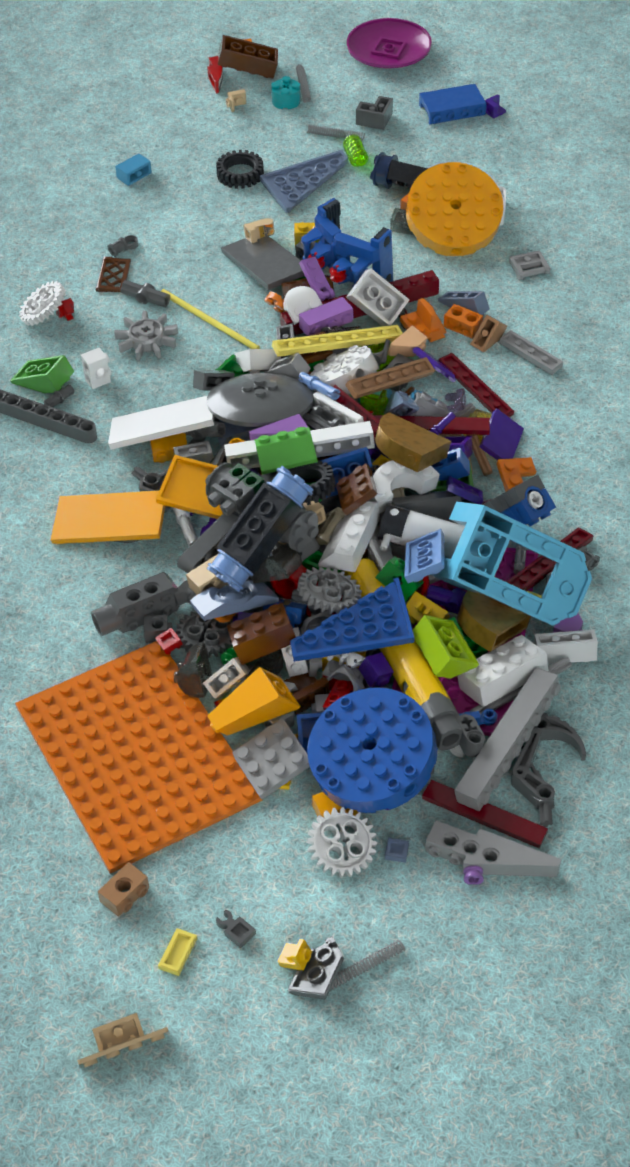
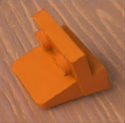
M423 298L418 299L417 311L400 316V322L406 330L413 325L428 337L429 342L445 338L446 329L433 306Z

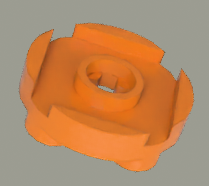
M270 291L264 301L269 305H274L275 311L279 313L286 312L282 296Z

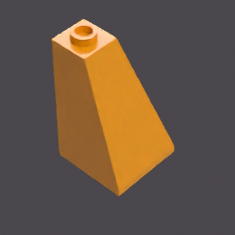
M259 667L207 717L211 721V728L216 733L220 732L228 736L298 710L301 706L281 677Z

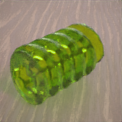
M355 134L347 136L344 139L343 147L351 165L354 167L364 166L368 162L369 157L360 137Z

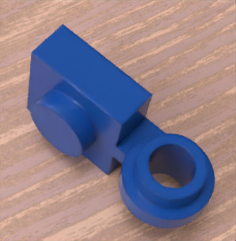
M490 708L485 709L481 715L479 711L459 713V715L468 714L473 716L479 727L482 724L491 726L497 721V713Z

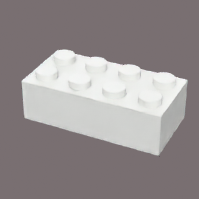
M520 635L477 658L478 667L457 677L460 690L482 707H485L525 685L536 667L549 671L547 655L543 649L523 635Z

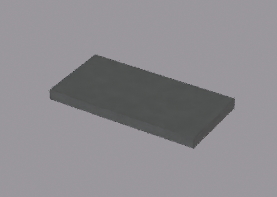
M269 236L257 239L258 242L251 243L244 238L221 247L222 253L268 291L281 286L282 283L291 282L305 276L299 264L301 260Z

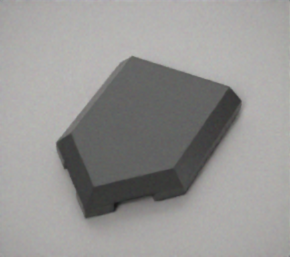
M333 936L326 939V943L318 948L311 949V958L307 962L304 971H296L287 990L289 993L296 996L324 1000L327 998L344 960Z

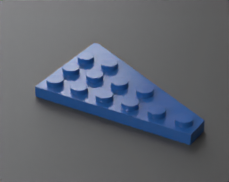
M394 578L393 582L384 588L382 586L379 587L375 592L369 593L357 600V604L352 607L344 608L340 613L334 614L322 621L321 625L312 631L309 629L303 635L292 639L290 647L293 661L414 643V634L399 578Z

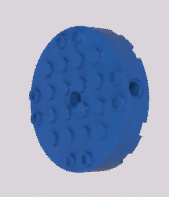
M387 688L361 689L336 700L317 719L312 728L307 748L309 766L325 795L335 804L345 809L357 810L360 813H376L378 810L387 808L391 810L415 797L429 781L434 764L436 765L438 752L436 736L424 709L408 695Z

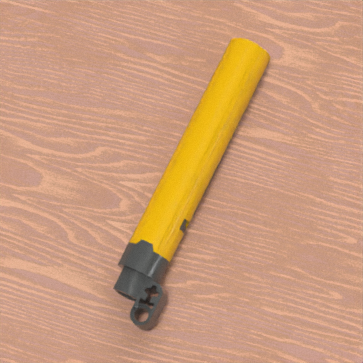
M361 559L356 572L344 571L345 576L351 575L350 580H356V585H360L359 590H362L361 598L375 592L381 586L385 587L375 578L379 570L373 560ZM415 638L414 643L379 648L393 669V676L401 691L414 699L427 714L436 736L438 750H450L460 745L465 755L472 758L477 757L485 740L481 728L473 716L468 714L459 715L438 676L432 672V668L424 658L420 647L416 644Z

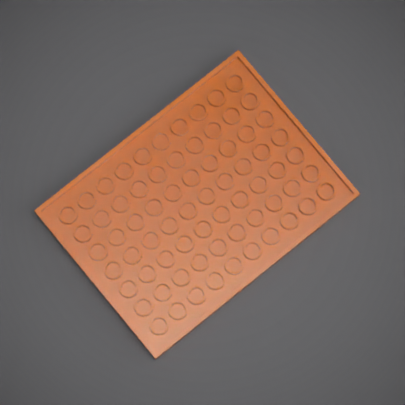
M157 641L15 703L17 710L110 874L123 868L128 862L132 864L263 801L235 760L232 753L233 750L222 733H216L211 728V721L207 717V710L170 654L164 653Z

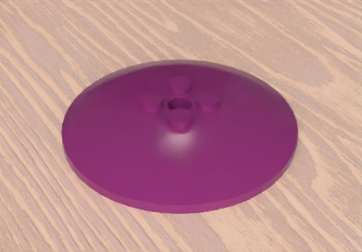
M380 18L356 26L347 37V50L354 59L365 65L377 68H401L413 65L424 59L431 50L432 42L427 30L417 23L398 18Z

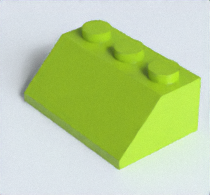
M424 615L413 628L415 642L420 647L424 658L428 661L432 672L436 676L453 678L478 667L477 659L454 621Z

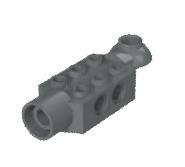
M161 572L110 593L105 606L91 611V617L101 637L116 630L125 633L134 631L144 625V616H170L178 610L180 605L185 603L191 604L190 600L197 594L190 589L187 580L177 587L167 573Z

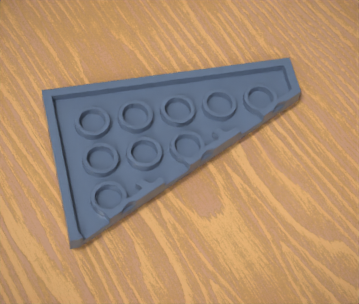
M338 150L260 175V181L285 213H289L348 163V157L342 150Z

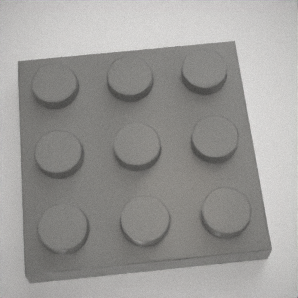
M280 718L232 752L235 760L262 800L310 767L308 754L283 718Z

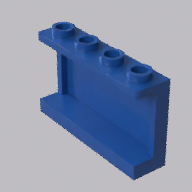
M476 84L419 93L420 108H425L429 116V125L486 115V102Z

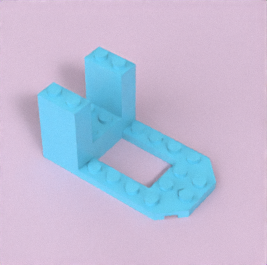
M456 502L449 520L465 528L452 558H445V568L438 574H430L431 576L455 587L484 594L552 626L566 618L577 615L592 580L583 552L485 505ZM509 541L556 562L541 598L494 577Z

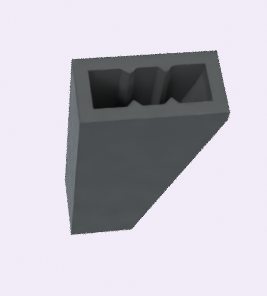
M449 491L396 497L392 499L391 504L456 523L449 520L456 502H461V497Z

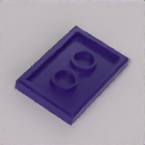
M496 408L490 418V435L483 436L479 448L497 461L500 459H513L524 428Z

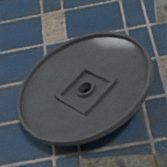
M252 373L236 376L217 384L210 390L207 396V407L213 416L224 422L246 427H263L297 414L303 416L310 410L314 402L313 391L307 385L299 382L297 378L276 373Z

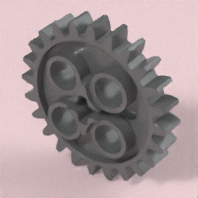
M191 611L190 616L184 615V619H180L179 624H177L176 634L182 642L180 648L185 647V652L192 651V655L199 653V657H202L204 654L208 658H210L211 654L218 657V653L223 654L225 650L232 647V641L227 625L232 623V619L225 623L218 622L214 618L204 621L198 613Z

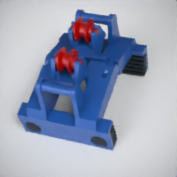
M332 198L317 207L318 214L314 218L315 227L301 238L304 247L303 260L316 257L322 270L327 266L330 268V279L338 284L352 282L355 285L371 264L372 269L387 282L393 281L392 230L383 227L374 238L370 239V242L341 233L339 217L341 210L338 200ZM320 239L318 243L314 244L313 249L310 250V243ZM350 256L358 258L355 264L350 262Z

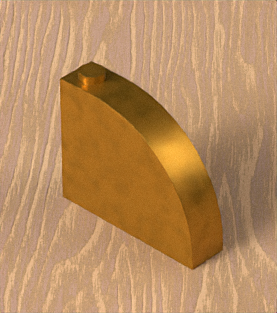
M390 412L381 417L375 437L376 445L383 454L415 472H419L447 458L451 444L450 440Z
M468 590L463 597L457 618L465 634L478 645L491 652L526 630L531 616L484 594Z

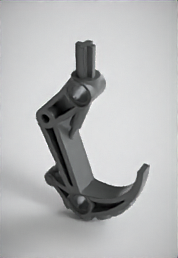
M543 713L540 723L533 728L529 740L521 747V753L512 770L511 785L539 809L540 825L548 827V825L553 824L552 808L555 806V790L544 781L539 770H536L533 765L540 742L542 740L566 742L578 751L581 761L586 760V749L576 730L570 727L566 721H561L555 715L551 717L547 713Z

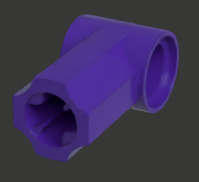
M430 585L426 598L435 604L445 606L447 611L458 614L466 592L459 588H454L451 591Z

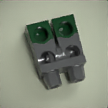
M237 463L217 483L212 485L213 493L207 497L209 504L215 508L220 503H223L220 508L227 516L234 511L240 514L263 483H265V480L245 466Z

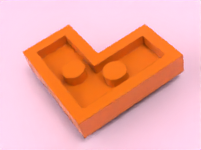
M532 457L500 459L496 463L505 491L523 483L522 477L534 476L537 472Z

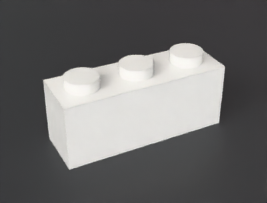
M594 630L535 634V645L546 652L548 665L562 658H569L571 663L597 661L598 641Z

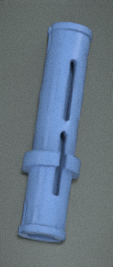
M306 372L299 374V382L307 385L309 389L317 390L333 400L339 398L340 394H337L340 393L339 389L322 382L317 376H311Z

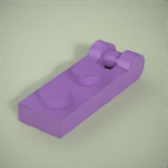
M316 257L301 260L299 263L310 287L317 293L320 301H324L325 298H334L335 292L330 288Z

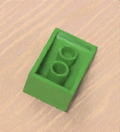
M60 355L28 360L10 381L12 384L44 394L54 393V391L62 389L63 384L70 380V376L75 371L66 356Z

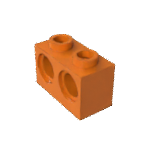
M456 304L444 314L445 328L472 339L483 322V315Z

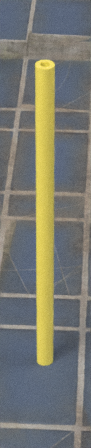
M161 290V292L170 294V300L250 349H260L259 345L169 291Z

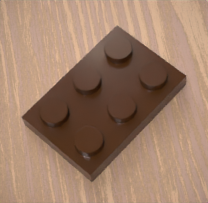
M367 464L357 467L352 474L341 478L336 484L341 508L346 516L378 494L371 468Z

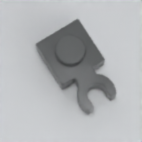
M225 910L224 916L228 919L222 921L217 917L216 924L219 928L226 929L224 930V935L241 949L256 934V929L240 916L234 920L232 913L229 910Z

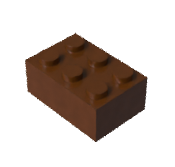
M283 603L272 605L268 609L255 612L249 617L236 620L227 625L233 648L241 665L290 645V641L296 638Z

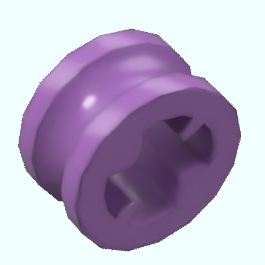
M468 866L463 871L466 884H481L484 880L482 875L483 869L480 866Z

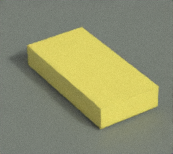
M176 928L158 964V969L179 976L194 947L197 935Z

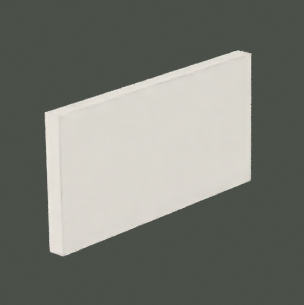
M207 396L115 417L112 418L108 444L110 450L214 426L215 416L208 410Z

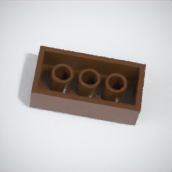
M222 35L218 53V65L273 79L278 65V48Z

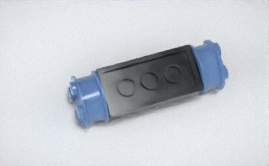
M283 466L277 468L278 473L272 482L263 483L217 546L219 548L217 550L219 553L212 564H207V570L224 583L229 584L237 592L244 589L242 585L249 576L253 577L300 513L303 508L302 503L307 496L313 495V489L304 483L305 481L296 474L295 476L291 475V472Z

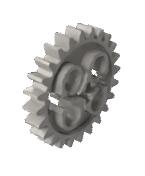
M321 566L319 570L312 567V571L307 569L306 573H302L297 588L299 591L298 595L303 596L302 601H308V606L314 605V610L320 608L322 613L327 610L331 615L333 611L338 614L342 609H348L357 604V600L361 599L362 590H359L360 585H356V580H350L351 575L345 576L344 571L338 573L336 568L333 571L329 567L324 570Z

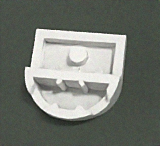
M299 286L289 290L283 302L284 310L289 313L294 325L299 323L300 313L323 305L317 293L312 288L306 286Z

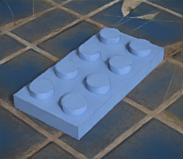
M442 529L406 543L405 579L407 583L418 582L425 576L438 574L445 568L444 533Z

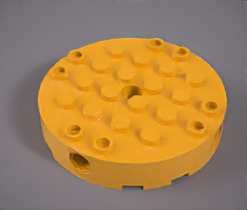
M460 162L441 163L421 173L411 186L406 206L407 223L410 231L417 237V241L424 247H428L434 250L435 253L444 256H464L485 248L498 232L503 215V198L494 180L481 169Z

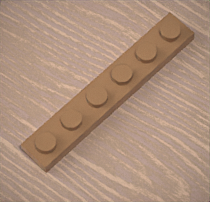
M427 357L349 380L345 385L353 398L357 399L433 375L435 369Z

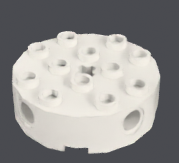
M355 345L338 355L332 354L328 356L327 361L314 366V370L310 375L317 376L322 382L332 387L334 385L338 386L349 395L351 393L345 384L349 380L377 372L376 370L379 369V365L370 348Z

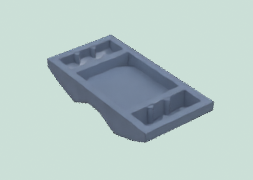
M246 580L242 585L244 589L239 592L230 586H225L221 589L210 587L192 598L190 603L201 618L206 621L279 602V599L264 582Z

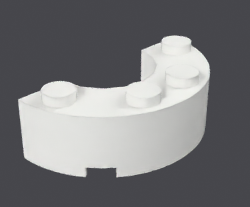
M393 460L381 465L373 475L378 494L369 501L377 502L380 514L386 510L389 503H392V490L405 487L413 489L422 495L436 489L440 474L432 466L415 472Z

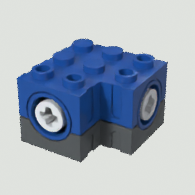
M539 475L526 480L483 504L525 525L528 524L529 527L538 523L539 517L543 520L550 516V511L556 508L548 491L544 489L545 486Z

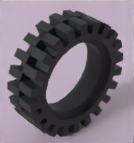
M233 150L232 154L227 152L226 155H221V158L219 157L216 162L217 178L220 183H223L224 186L228 185L229 188H232L233 185L235 189H238V186L244 189L245 185L249 188L251 184L256 185L257 182H260V175L264 174L263 160L258 154L254 155V152L251 151L249 153L248 150H245V152L239 150L238 153ZM239 164L249 165L253 168L252 171L243 174H234L227 171L229 167Z
M319 460L317 463L288 469L291 475L295 476L296 474L303 480L319 479L316 483L309 485L313 489V495H308L303 503H307V505H311V501L318 503L319 498L325 500L326 496H330L331 492H334V488H336L333 469L326 462L323 463Z

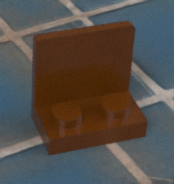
M309 673L291 676L284 680V682L294 683L298 688L293 696L301 707L294 711L295 715L310 708L311 703H315V695L330 693L329 681L325 677L317 680L315 677H309Z

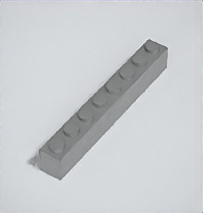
M537 667L535 668L454 791L458 803L480 811L483 805L488 803L490 794L499 786L503 774L509 771L511 762L514 757L520 754L522 745L525 741L529 740L531 731L540 723L542 714L549 709L554 696L559 694L561 685L559 684L558 675Z

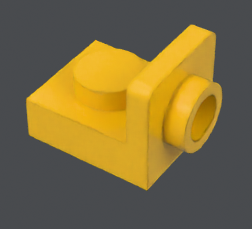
M299 939L297 945L286 943L277 962L281 967L304 971L307 962L311 958L312 950L304 939Z

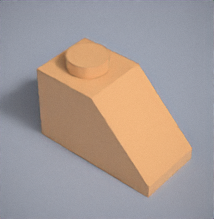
M412 325L390 344L388 355L396 356L399 353L406 357H414L416 354L413 353V348L419 347L425 350L428 337Z

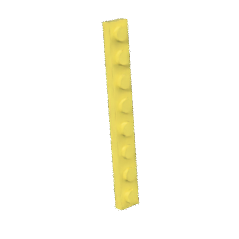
M398 325L273 340L272 348L276 355L280 357L293 355L298 352L303 354L349 348L355 345L385 343L386 339L393 342L403 332Z

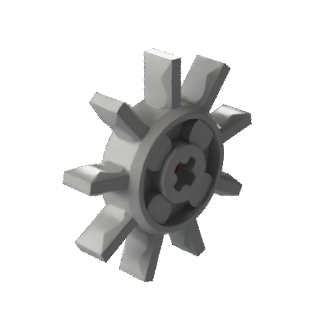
M143 311L142 319L136 322L127 317L123 318L124 326L128 330L114 331L115 340H125L118 344L120 353L134 348L136 349V360L141 359L143 352L153 351L154 355L159 359L161 358L160 347L162 345L172 348L176 347V339L168 336L178 334V326L174 324L164 327L167 323V314L165 313L157 320L149 319L147 311Z

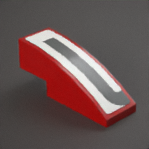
M218 56L209 57V66H207L208 79L217 94L220 92L223 84V67L218 65Z

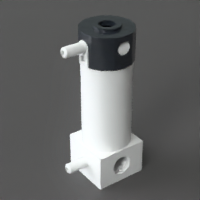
M389 503L380 522L378 540H382L381 550L386 551L390 543L406 547V543L442 529L444 533L445 558L451 559L465 527Z

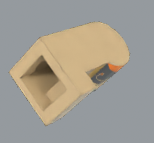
M265 218L244 224L245 238L251 243L258 242L257 239L273 235L275 233L273 219Z

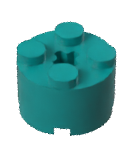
M284 76L282 79L272 82L271 95L273 106L278 109H293L299 106L301 101L300 83L289 76Z

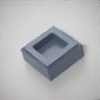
M388 838L385 860L406 863L409 841Z

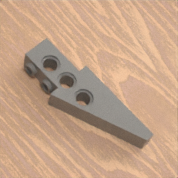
M436 820L426 839V852L433 857L447 859L454 865H463V871L468 866L476 865L483 869L482 875L557 877L560 870V858L480 828L477 834L474 835Z

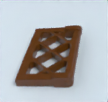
M103 257L95 289L96 292L121 293L122 283L128 277L131 259ZM120 264H125V267L122 268V267L119 266V265H120ZM117 267L119 270L113 273L111 269ZM105 272H108L110 274L104 277ZM123 272L122 278H119L117 275ZM114 277L116 281L110 283L108 280ZM121 283L120 287H115L116 284Z

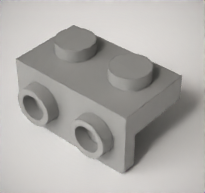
M416 392V399L414 401L418 405L419 410L409 416L446 417L449 411L446 407L447 405L442 401L438 400L436 402L432 400V397L425 392H422V394Z

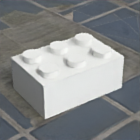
M371 268L362 274L346 296L347 299L381 326L392 325L409 301L406 296Z

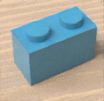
M139 153L115 166L117 178L128 186L152 173L151 161Z

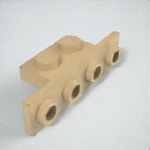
M137 1013L93 1028L92 1031L99 1052L77 1060L78 1065L83 1063L85 1068L98 1063V1057L106 1055V1058L109 1059L120 1055L119 1050L128 1047L129 1051L142 1047L141 1041L149 1038L151 1042L165 1038L164 1033L168 1032V1028L165 1027L144 1035Z

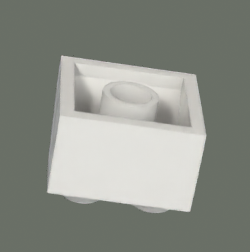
M248 349L235 353L236 360L243 372H250V374L268 372L273 363L281 359V356L278 357L273 349Z

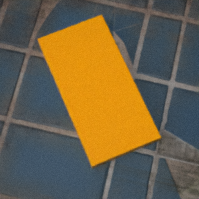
M174 455L156 497V503L218 519L223 512L220 505L214 508L209 504L206 496L205 482L207 476L218 466Z
M159 491L60 496L50 540L53 544L160 539L165 505L156 503Z

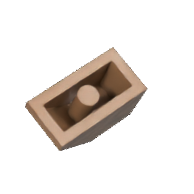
M486 314L470 345L485 352L500 340L507 325Z

